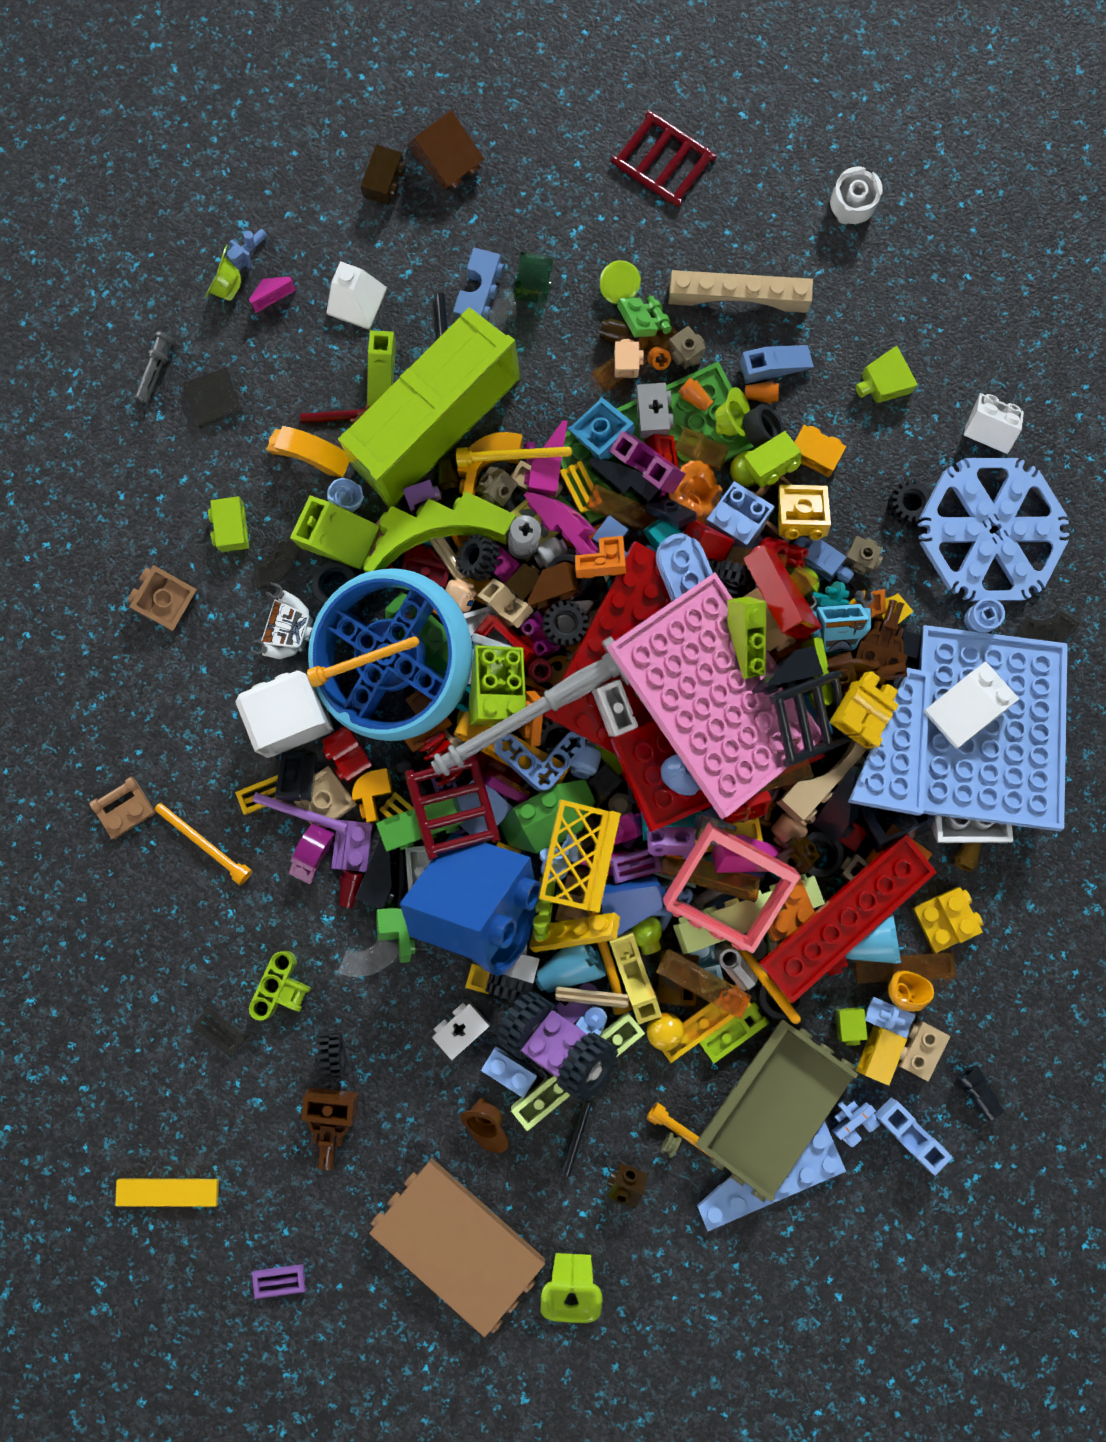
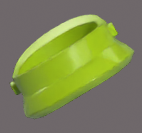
M618 260L610 263L604 268L600 276L601 293L606 300L613 304H618L619 299L634 298L641 285L640 274L637 268L627 261Z

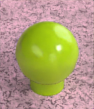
M649 916L628 929V931L632 930L637 946H640L643 955L653 954L661 949L659 939L662 935V927L660 921L655 916Z

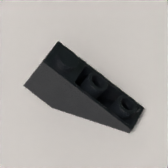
M815 647L798 649L780 658L755 686L752 693L763 692L764 696L778 692L779 688L785 690L823 675L824 673Z

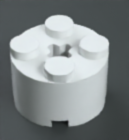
M852 167L845 170L838 178L830 199L831 209L842 224H859L868 220L873 215L880 200L882 183L874 172L870 173L864 167Z

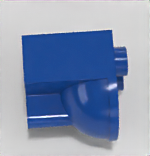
M452 832L446 841L465 836ZM481 842L437 854V857L431 860L401 901L400 906L409 936L471 958L486 972L498 976L505 974L515 965L529 941L533 930V919L536 916L535 910L539 900L537 898L541 884L534 879L530 857Z

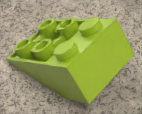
M310 495L290 539L301 549L362 570L381 528L379 525L331 502Z
M474 646L469 695L470 725L494 726L526 707L523 648Z

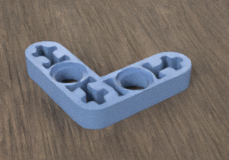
M574 732L566 734L542 762L514 736L509 734L494 743V751L534 789L544 791L550 789L582 752L585 747V738ZM576 738V746L578 747H573L568 752H565L564 749H567L571 743L568 739ZM501 741H509L511 743L509 748L513 752L519 749L520 753L515 755L512 760L510 756L514 754L510 750L503 751ZM556 754L562 756L564 760L561 768H556L552 763V758ZM521 756H526L530 760V767L527 770L520 768L518 764ZM548 770L552 771L553 773H550L545 779L547 784L540 785L538 783L540 780L538 775H544Z

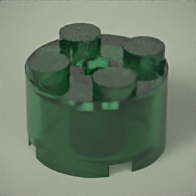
M524 251L520 252L514 300L540 304L547 303L551 284L550 273L552 272L554 257Z

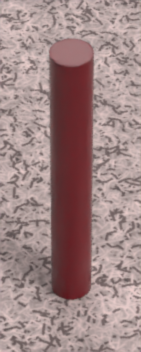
M365 409L301 413L300 419L301 423L350 420L351 418L355 419L358 416L357 413L359 411L362 413Z

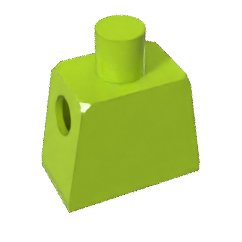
M896 346L865 368L862 373L864 381L856 384L855 389L859 397L862 398L871 393L875 402L880 403L909 395L918 384L898 346Z

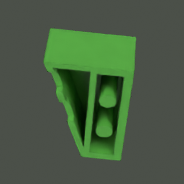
M457 798L424 806L428 820L461 812ZM414 809L376 823L386 851L397 847L403 850L414 846V841L422 839ZM465 821L431 830L433 839L437 838L436 833L445 830L446 834L460 830L459 825Z

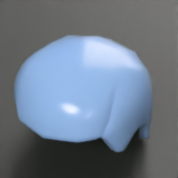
M347 478L334 480L327 490L328 502L349 512L357 510L364 499L361 485Z

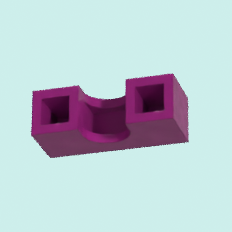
M621 431L609 450L624 463L644 474L643 477L657 488L671 494L675 492L686 473L636 436L625 431Z

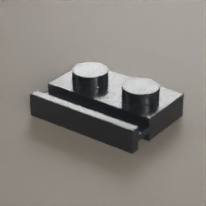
M282 752L275 792L276 800H308V802H312L318 763L317 754L306 755V753Z

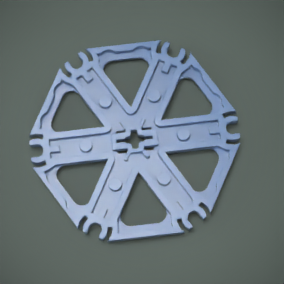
M965 458L956 463L959 472H956L951 466L942 473L919 519L926 520L918 523V527H925L927 529V534L919 535V539L929 540V542H920L921 547L948 590L952 589V593L956 594L960 588L964 589L963 600L971 597L969 602H979L985 598H993L997 601H1024L1032 597L1029 593V587L1035 593L1045 588L1069 541L1060 540L1069 536V533H1062L1060 531V526L1068 524V521L1058 520V518L1064 519L1068 516L1039 470L1035 471L1034 466L1030 467L1027 472L1023 470L1024 460L1019 461L1017 464L1016 461L1019 458ZM981 468H1002L1007 472V476L994 502H992L977 477V471ZM1031 487H1036L1048 504L1050 514L1047 517H1015ZM948 488H953L970 517H941L938 514L937 508ZM997 526L998 530L996 531V534H991L989 530L992 527ZM1017 542H1049L1051 544L1052 551L1041 571L1033 569ZM941 543H972L958 572L950 569L940 553L939 545ZM994 557L1013 586L1010 590L988 591L982 586V581Z

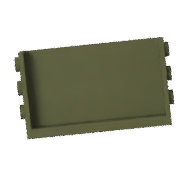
M783 1019L774 1028L695 1143V1145L712 1157L709 1162L721 1171L726 1167L733 1172L730 1177L742 1187L747 1183L754 1188L751 1193L762 1202H765L766 1199L771 1202L774 1201L775 1198L773 1196L851 1080L856 1079L858 1076L853 1071L854 1065L843 1058L839 1061L832 1056L834 1053L832 1049L823 1043L820 1046L811 1040L813 1036L802 1028L798 1031Z

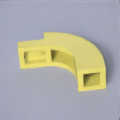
M632 930L617 936L616 940L609 942L639 1025L659 1018L662 1014L643 965Z

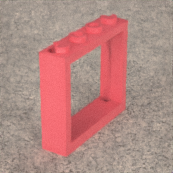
M709 822L663 897L666 910L673 913V916L680 917L681 915L687 918L692 926L698 929L702 927L708 929L709 933L718 940L722 941L725 938L732 942L731 945L737 950H747L754 953L801 876L795 868ZM712 840L781 877L746 935L677 899Z

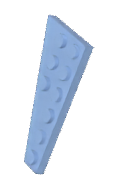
M907 668L908 677L900 678L896 688L898 692L894 700L899 705L896 711H893L892 718L886 724L880 736L883 738L880 746L870 749L848 803L918 816L923 814L928 716L923 711L929 707L931 672Z
M825 1121L773 1196L775 1198L773 1202L768 1199L762 1202L751 1193L754 1188L747 1183L742 1187L731 1177L705 1197L697 1207L707 1231L846 1172Z

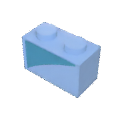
M496 1046L481 1069L482 1072L523 1098L537 1077V1072Z

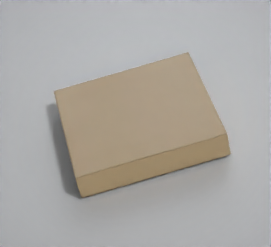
M329 766L325 767L315 776L312 802H308V800L294 801L297 807L338 820L358 805L352 800V796Z

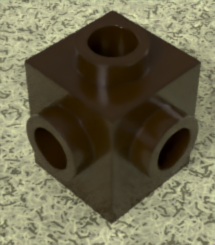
M804 836L798 840L796 837H793L783 844L784 848L774 858L795 868L797 872L801 871L802 874H805L815 867L813 863L820 855L815 845L809 841L807 836Z
M620 1163L616 1172L611 1171L606 1185L610 1186L607 1197L614 1199L620 1204L636 1208L644 1194L648 1174L632 1166Z

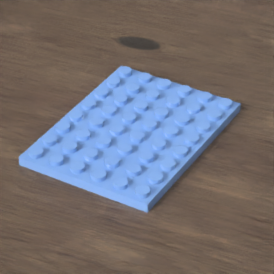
M923 625L921 628L919 670L931 672L929 706L984 662H987L1019 697V700L1005 713L958 749L950 743L928 718L923 814L1060 832L1064 830L1067 643Z

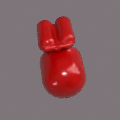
M775 537L764 538L758 545H765L774 549L783 565L786 563L787 566L800 570L805 567L803 558L808 556L807 548L795 544L789 546L788 542Z

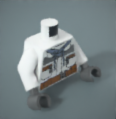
M270 583V585L276 588V593L272 595V593L266 592V595L271 598H278V600L274 599L262 641L254 640L250 642L258 646V651L250 650L249 653L251 655L262 653L263 656L283 659L295 655L298 651H304L307 641L309 642L313 619L309 616L308 608L299 598L285 590L282 591V587L279 584Z

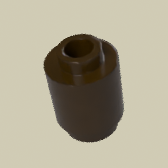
M609 318V320L603 319L599 338L605 339L604 342L615 344V342H620L623 339L633 340L634 336L625 321Z

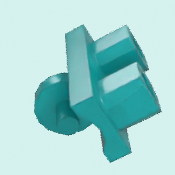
M836 581L831 587L827 586L825 593L829 595L810 592L817 600V604L813 608L814 612L817 610V607L853 605L849 604L848 600L843 599V597L847 598L849 596V591L845 590L843 582Z

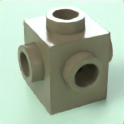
M689 326L669 339L668 349L671 351V357L677 365L681 364L684 369L690 365L692 367L698 365L704 358L705 342Z
M490 466L487 472L480 478L475 490L482 496L481 499L504 507L511 498V494L518 483L504 470Z
M856 536L845 555V564L851 566V570L858 574L865 573L868 575L873 569H878L883 559L880 556L883 548L878 546V543L872 539H863Z

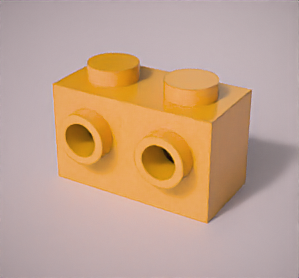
M803 425L794 442L801 451L802 464L827 477H830L846 448L838 438L828 437L822 434L818 428Z

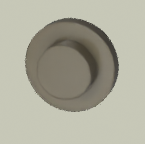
M624 793L613 795L608 803L609 811L621 813L620 816L630 813L633 804H629L628 795Z

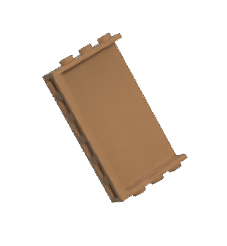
M431 1158L417 1175L413 1172L404 1183L406 1189L401 1195L398 1192L393 1195L387 1203L390 1208L385 1214L381 1211L370 1223L373 1228L369 1234L483 1337H486L489 1332L493 1334L502 1323L500 1318L506 1311L511 1313L519 1302L518 1296L523 1291L527 1293L535 1283L533 1278L545 1265V1258Z

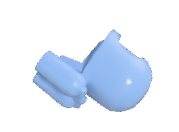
M567 834L566 841H564L561 847L562 849L573 843L569 834ZM576 845L564 852L568 860L574 863L581 858ZM549 848L540 851L542 875ZM561 854L553 859L551 865L556 874L568 867ZM567 871L566 873L562 874L561 876H559V879H560V880L564 879V877L567 875L568 871ZM550 872V874H549V878H548V879H550L551 877H553V875L551 874V872Z

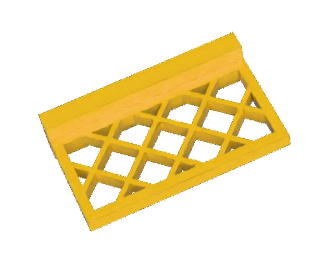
M559 800L537 899L599 913L621 813ZM564 807L573 808L579 818L567 824L563 818ZM580 810L585 811L587 813L582 815ZM592 813L601 815L600 824L594 830H591L584 819ZM581 821L588 833L577 840L569 827ZM566 830L573 843L562 849L557 842L558 834ZM590 836L595 843L594 851L586 855L579 842ZM576 845L583 858L571 865L564 852ZM555 847H556L557 850L559 851V852H557L556 854H554V852H555ZM561 854L568 867L556 874L551 865L553 859ZM585 860L590 868L589 875L580 879L573 867ZM570 870L577 883L565 889L559 876ZM550 872H551V874L553 875V877H551L550 879H548V878H549V874H550ZM553 880H556L562 890L555 897L545 895L547 884ZM577 886H580L584 892L582 904L573 902L568 894L569 891ZM565 895L567 900L560 899V897Z

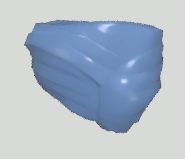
M678 754L671 756L663 762L661 777L670 789L682 795H693L701 789Z

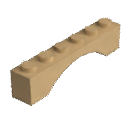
M672 270L669 304L692 306L713 301H746L765 304L786 312L807 313L812 302L813 279Z
M854 740L850 741L844 755L827 773L812 780L792 784L776 803L797 823L804 820L809 821L817 813L816 806L820 802L825 803L833 795L832 788L836 784L839 785L852 766L861 763L865 759L863 754L867 749L870 750L871 748L865 749Z

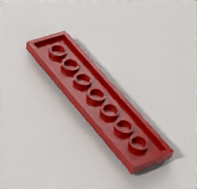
M908 834L904 835L890 844L758 964L788 1002L794 1003L936 873L935 869Z

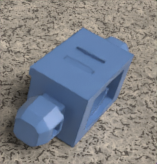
M799 536L793 543L808 549V556L803 558L805 565L828 582H831L836 575L838 580L848 583L854 576L853 571L849 567L843 566L846 556L823 540H814L810 544V540Z

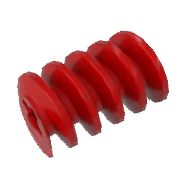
M436 731L418 741V743H424L419 749L420 752H429L424 757L425 761H434L436 753L442 756L449 752L447 747L450 745L449 739H443L446 735L445 731ZM462 771L451 773L448 776H439L442 780L437 784L438 787L457 780L463 775L460 774Z

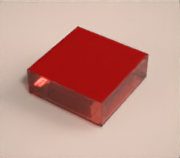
M856 823L853 825L855 830L848 839L842 838L839 840L843 846L852 852L857 850L866 836L864 829Z

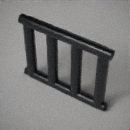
M840 670L811 679L769 697L770 703L775 706L786 757L783 759V765L786 768L853 740L848 737L849 734L846 735L842 731H840V736L832 738L821 687L830 683L835 710H837L843 700L840 684L842 672ZM811 690L823 742L815 746L803 693ZM790 698L794 699L804 750L796 754L784 703L785 700Z

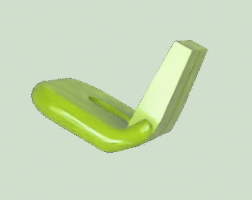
M555 1254L552 1281L544 1286L541 1293L540 1310L546 1319L555 1322L590 1323L600 1317L602 1293L599 1287L593 1284L591 1255ZM569 1293H575L578 1304L567 1305L564 1301Z

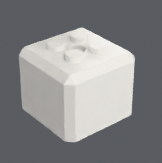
M298 670L290 674L278 675L275 677V680L256 684L252 686V689L240 693L236 700V705L254 751L266 758L276 756L335 731L326 707L321 702L315 688L310 684L308 676Z

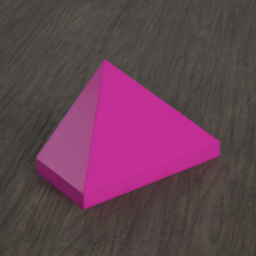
M290 277L262 279L249 301L257 313L296 291Z

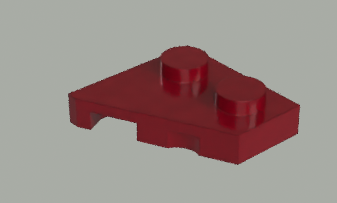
M422 544L406 552L401 567L403 570L412 571L429 578L444 590L451 574L444 562L437 557L436 553L430 548L427 549Z

